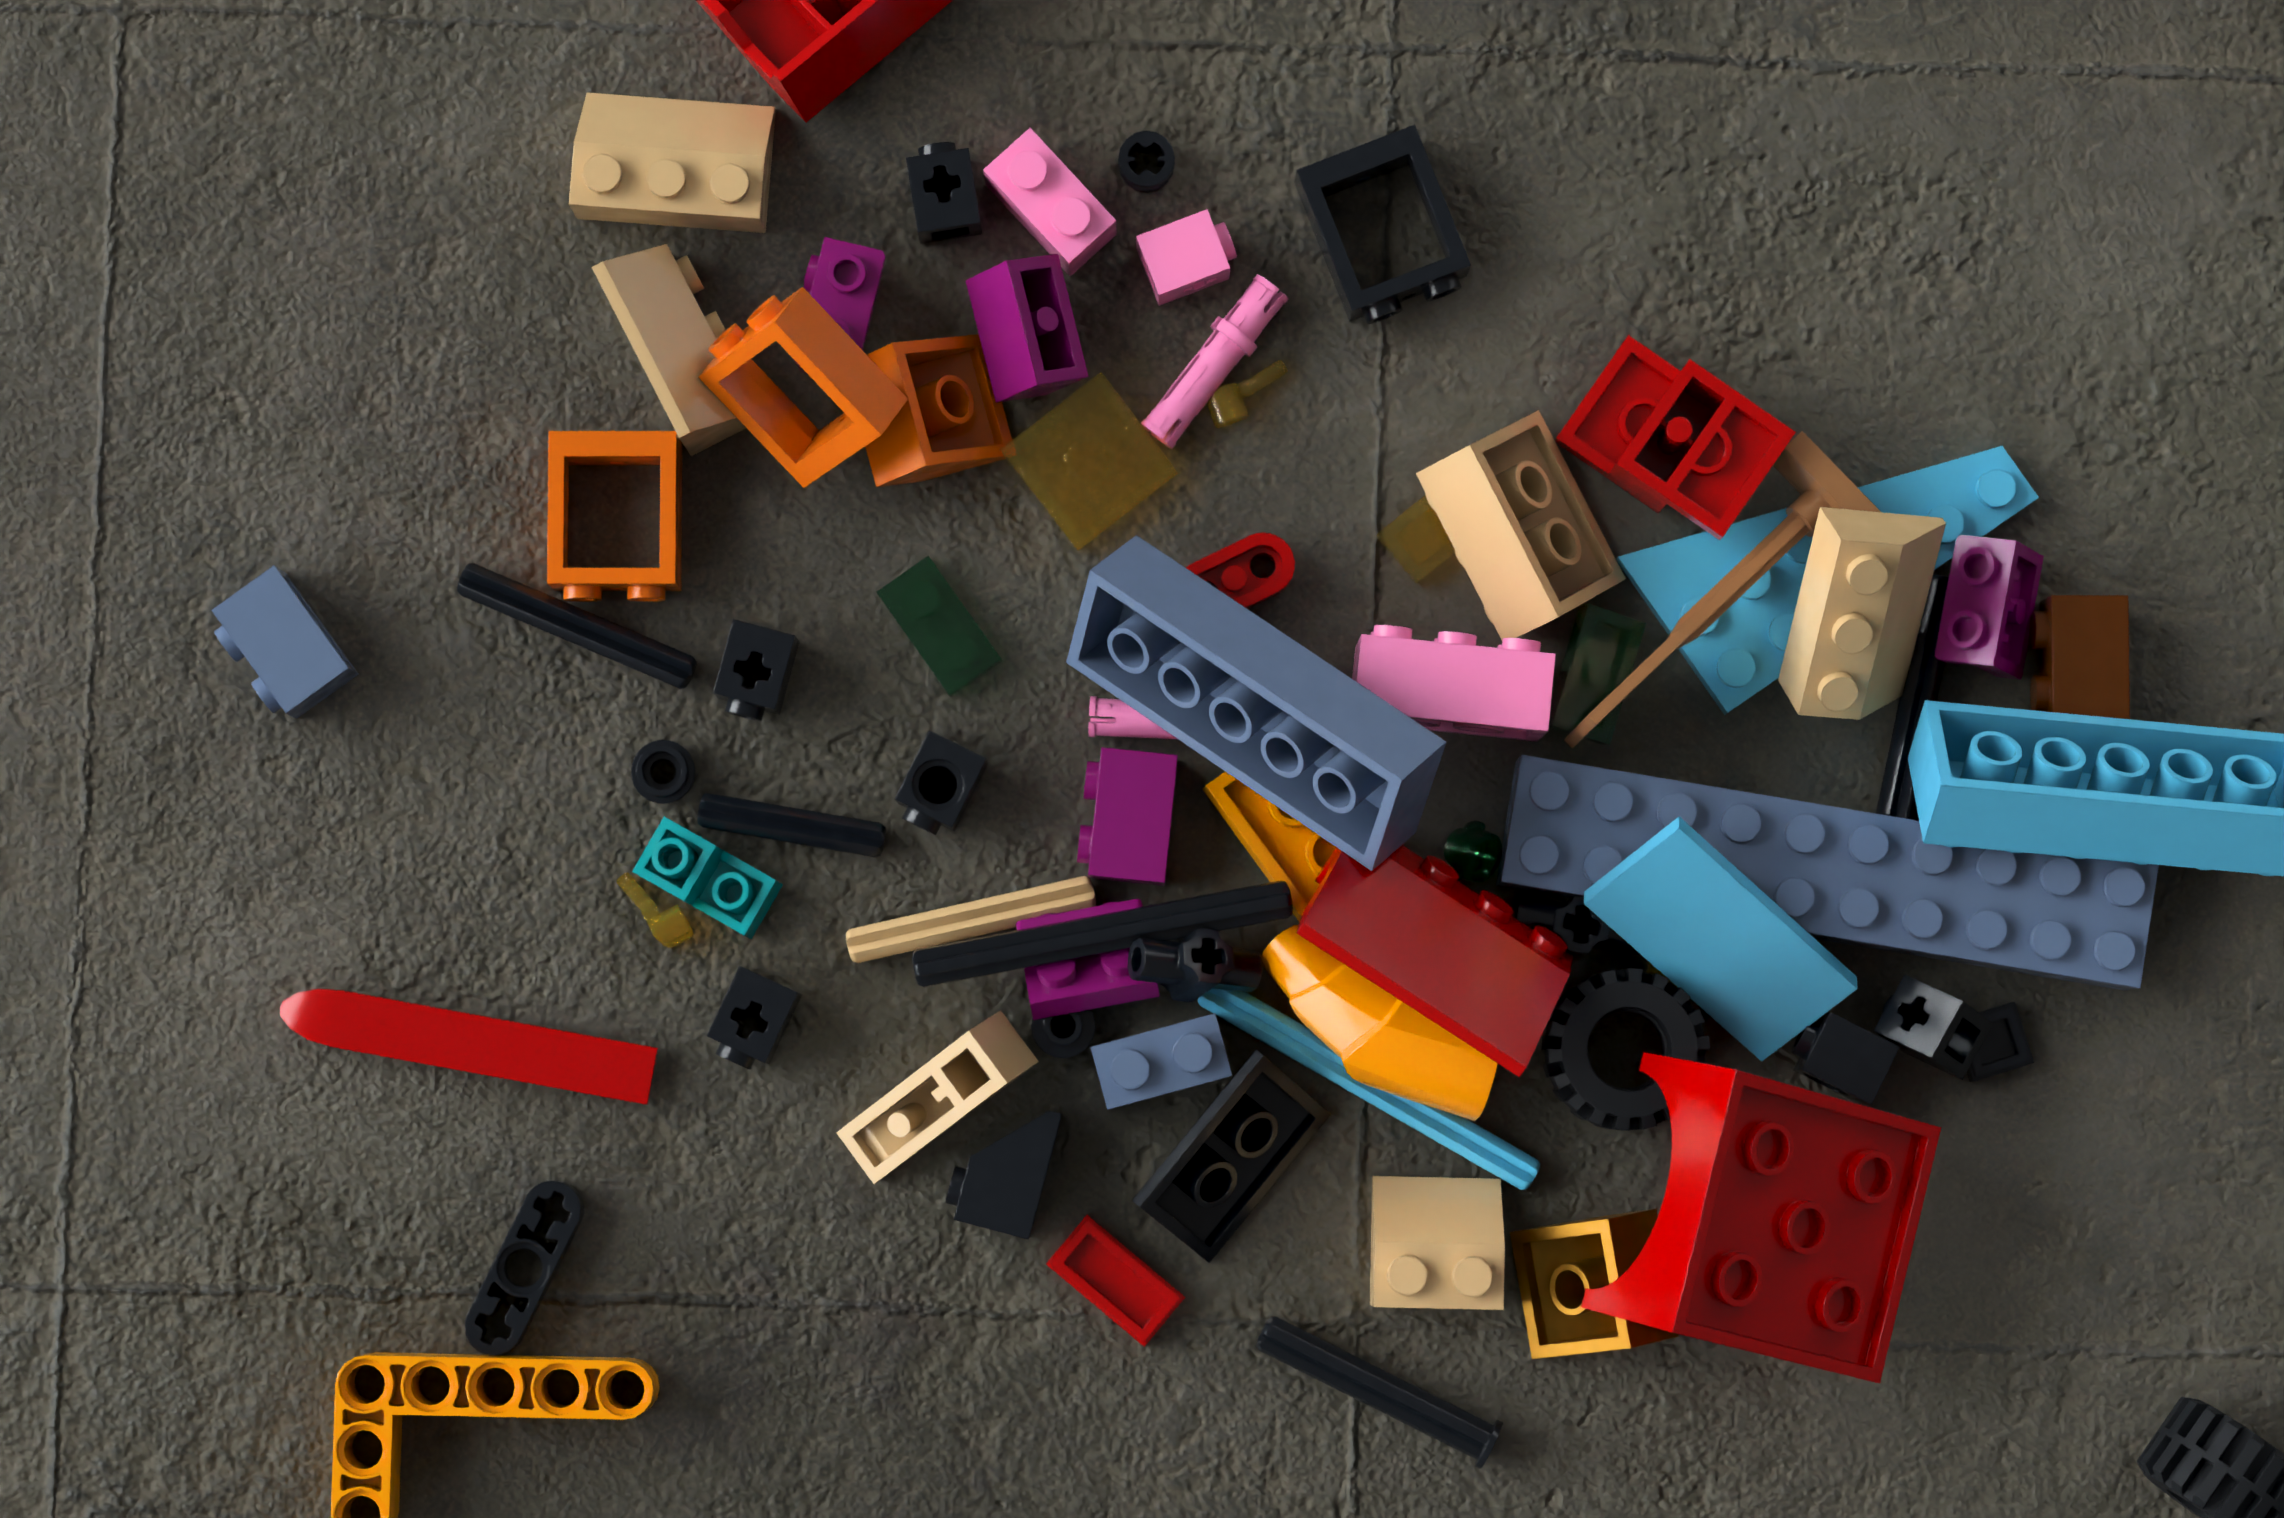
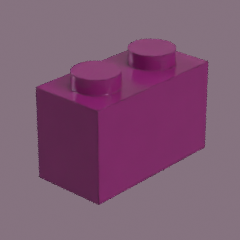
M1058 254L1007 260L965 280L996 403L1048 395L1089 377Z
M1101 747L1100 762L1087 761L1083 799L1096 800L1093 826L1080 825L1077 863L1089 864V878L1159 886L1165 885L1178 755Z

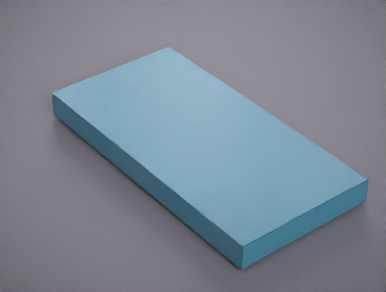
M1680 816L1584 891V905L1678 988L1681 987L1691 997L1690 999L1761 1062L1858 989L1857 976Z

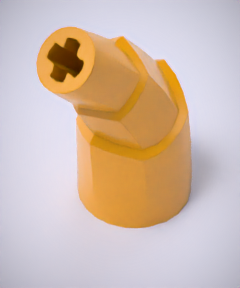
M1299 924L1282 931L1267 945L1261 955L1263 968L1290 999L1289 1003L1300 1021L1342 1059L1345 1070L1352 1079L1395 1096L1472 1121H1476L1480 1117L1488 1100L1498 1063L1298 935L1296 932Z

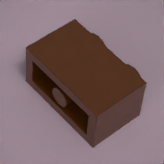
M2051 595L2040 601L2039 611H2033L2030 617V645L2032 649H2040V675H2033L2030 685L2031 710L2130 719L2128 595Z

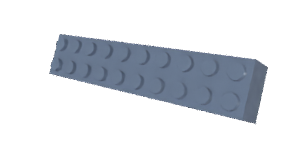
M1521 755L1515 762L1496 886L1567 898L1584 896V891L1680 816L1815 939L2118 990H2131L2141 987L2159 865H2139L2132 862L2088 858L2075 859L2066 856L2010 853L2001 850L1924 844L1918 820L1528 755Z

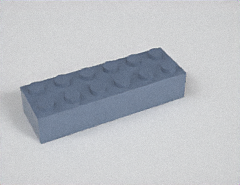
M1137 535L1090 569L1066 660L1067 664L1370 871H1373L1416 833L1446 741Z

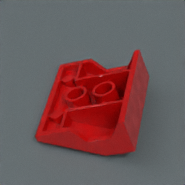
M953 0L696 1L769 86L807 123Z
M1402 844L1373 871H1370L1336 847L1315 878V881L1320 885L1305 908L1296 933L1520 1077L1528 1066L1570 976L1573 955L1566 951L1568 946L1564 940L1543 926L1537 925L1534 929H1531L1512 916L1514 913L1513 909L1497 895L1485 890L1477 894L1457 881L1459 874L1449 864L1435 856L1428 855L1423 859Z

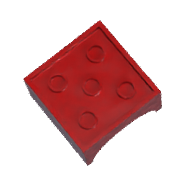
M1643 1052L1639 1071L1652 1077L1662 1090L1671 1121L1672 1150L1666 1191L1655 1225L1638 1257L1624 1274L1609 1285L1596 1289L1585 1288L1581 1308L1664 1331L1880 1384L1942 1127L1740 1070Z

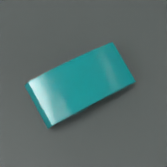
M665 816L632 871L751 940L783 886L779 881Z

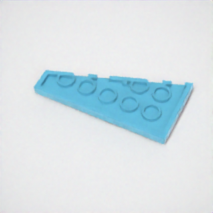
M2003 446L1857 487L1883 513L1939 517L1944 519L1946 525L1935 569L1953 557L1955 541L1959 535L1983 537L2039 498ZM1787 508L1733 523L1721 540L1705 531L1618 556L1616 560L1666 633L1670 635L1678 620L1787 517ZM1805 535L1696 640L1678 649L1724 715L1779 678L1813 537Z

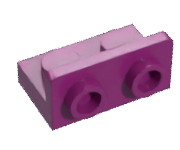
M1959 535L1954 546L1935 657L1943 662L1974 665L1996 677L2022 680L2030 636V617L2035 608L2044 556L2016 540Z
M1132 899L1121 902H1108L1100 906L1062 913L1043 914L1035 918L1019 920L1016 923V929H1027L1143 907V903L1140 899ZM1130 948L1024 968L1033 1020L1160 997L1158 983L1135 981L1130 978L1128 973V954Z

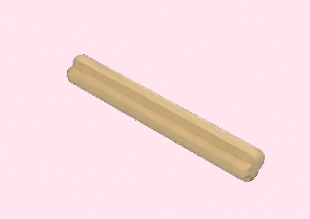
M1081 876L852 928L846 932V943L852 961L861 963L1015 928L1019 920L1035 918L1043 914L1062 913L1096 906V897L1091 879L1087 876Z

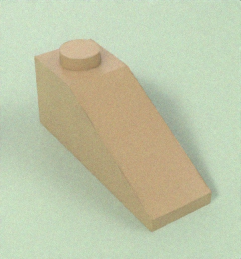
M1000 1010L970 1029L836 1133L873 1184H875L1039 1061Z

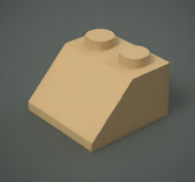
M1372 1176L1370 1305L1386 1308L1504 1310L1505 1238L1501 1179Z

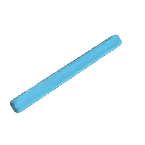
M1211 989L1198 998L1197 1002L1199 1005L1211 1013H1216L1218 1017L1520 1190L1528 1189L1538 1174L1540 1162L1536 1158L1468 1119L1395 1096L1352 1079L1346 1072L1342 1059L1306 1026L1247 992Z

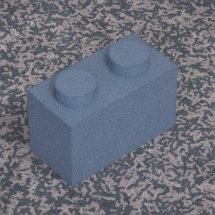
M275 565L211 610L222 624L221 627L214 631V634L236 662L244 657L248 660L259 676L251 682V685L272 713L282 708L286 714L298 719L359 674L288 575Z
M1216 1013L1090 1047L1107 1110L1232 1076Z

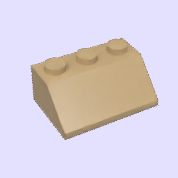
M586 93L574 139L569 206L577 219L766 233L776 108L772 106Z
M664 244L605 260L592 266L663 408L689 454L693 456L746 429L734 414L698 378L715 357L708 348L725 331V328L716 311L706 316L702 313L693 294L703 290L704 287L688 256L685 255L675 260L668 245Z
M1539 410L1416 473L1425 491L1429 505L1436 512L1455 549L1459 563L1465 568L1484 605L1485 613L1490 622L1495 626L1501 640L1503 638H1517L1536 629L1626 579Z
M1820 507L1778 678L1780 685L1798 715L1860 720L1902 696L1946 525L1943 518Z

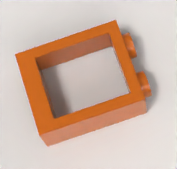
M801 287L782 302L775 295L768 298L749 316L746 321L749 326L744 330L737 323L726 329L708 348L715 357L698 377L803 488L880 437L908 400L804 287ZM777 341L844 413L819 430L752 358Z
M548 431L547 584L554 591H563V600L572 602L602 601V591H627V600L660 602L666 600V591H681L682 442L676 431ZM569 465H660L659 568H568Z

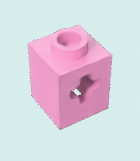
M1208 209L1136 236V249L1158 306L1228 280L1230 276L1228 261L1237 258L1233 241L1225 223L1222 222L1214 225Z

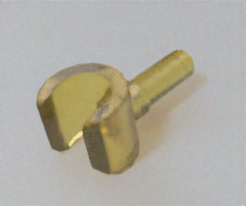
M1277 360L1248 380L1245 379L1240 383L1224 385L1217 389L1208 401V409L1216 428H1223L1249 417L1243 399L1254 395L1288 373L1287 367L1282 360Z
M629 872L624 873L617 879L616 883L642 911L641 914L646 918L652 934L663 946L674 947L694 936V932L679 904L660 913L656 903Z

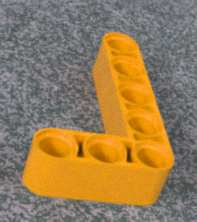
M374 1352L354 1357L344 1363L337 1374L335 1382L331 1518H351V1504L357 1496L369 1497L375 1501L380 1510V1518H398L402 1415L625 1420L635 1418L653 1406L660 1390L658 1375L653 1367L643 1360L621 1357ZM364 1365L374 1366L384 1377V1391L376 1401L364 1399L355 1388L356 1373ZM429 1366L441 1369L449 1379V1392L441 1402L428 1400L420 1391V1375ZM492 1368L504 1369L511 1375L514 1381V1393L507 1403L493 1402L484 1392V1377ZM563 1369L575 1375L579 1383V1394L574 1403L569 1405L558 1404L549 1395L547 1383L553 1371ZM620 1371L634 1372L643 1382L644 1395L636 1406L622 1405L616 1401L612 1394L611 1385L613 1378ZM362 1430L374 1433L382 1443V1455L376 1465H365L358 1461L353 1454V1440L357 1433Z

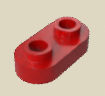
M1261 532L1249 535L1188 565L1186 568L1245 608L1250 609L1280 594L1287 588L1294 574L1295 559L1290 546L1282 538L1271 533ZM1265 556L1273 561L1275 570L1271 576L1259 578L1252 573L1250 564L1256 557Z

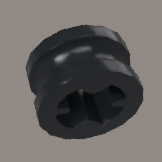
M1141 131L1134 133L1124 141L1119 151L1118 167L1120 176L1127 186L1135 191L1149 193L1158 191L1167 185L1173 176L1175 165L1174 151L1165 137L1157 132ZM1155 148L1162 154V156L1158 157V166L1163 168L1156 175L1149 170L1143 171L1140 175L1132 171L1131 167H1135V157L1130 156L1135 150L1139 149L1147 154Z

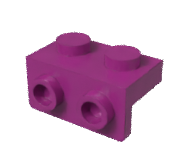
M824 237L820 256L812 254L805 274L804 288L863 350L886 256L882 250ZM794 360V362H795V364L797 365V367L799 368L800 372L807 374V373L800 367V365Z

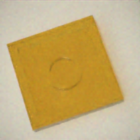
M1098 372L999 449L1077 551L1178 474L1102 372Z

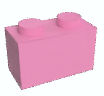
M1031 128L1025 131L983 169L985 185L1050 255H1059L1061 267L1069 276L1073 275L1117 235L1116 219Z

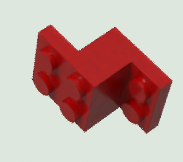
M1628 335L1558 434L1555 442L1656 513H1659L1668 504L1712 536L1721 540L1796 432L1691 359L1688 360L1680 371Z

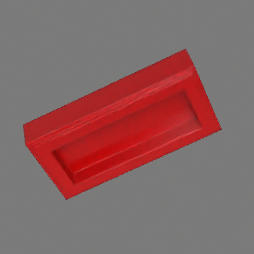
M1089 1215L1083 1218L1046 1263L1048 1267L1144 1347L1185 1299L1181 1292Z

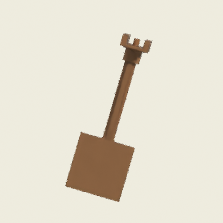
M1803 431L1785 447L1773 465L1800 493V496L1786 509L1787 517L1678 620L1666 641L1569 733L1564 741L1572 749L1674 651L1696 640L1805 535L1813 537L1820 507L1881 512Z

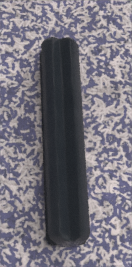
M712 793L702 795L697 814V822L703 828L870 857L881 856L886 839V827L879 822Z

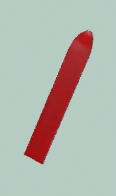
M314 989L297 992L282 1001L280 1007V1016L291 1030L307 1040L326 1046L648 1105L659 1049L344 990Z

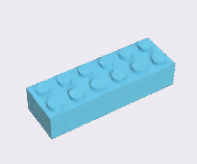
M1924 701L1907 758L1924 844L2001 850L2010 853L2066 856L2075 859L2088 858L2132 862L2139 865L2154 864L2187 867L2206 871L2220 870L2253 873L2263 876H2284V734Z

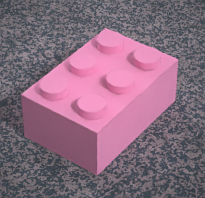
M1374 625V631L1371 632V635L1361 634L1356 644L1352 679L1429 731L1536 742L1548 732L1556 654L1540 652L1541 642L1503 638L1502 645H1498L1495 648L1476 646L1477 636L1468 633L1438 632V638H1435L1434 641L1412 639L1413 629Z

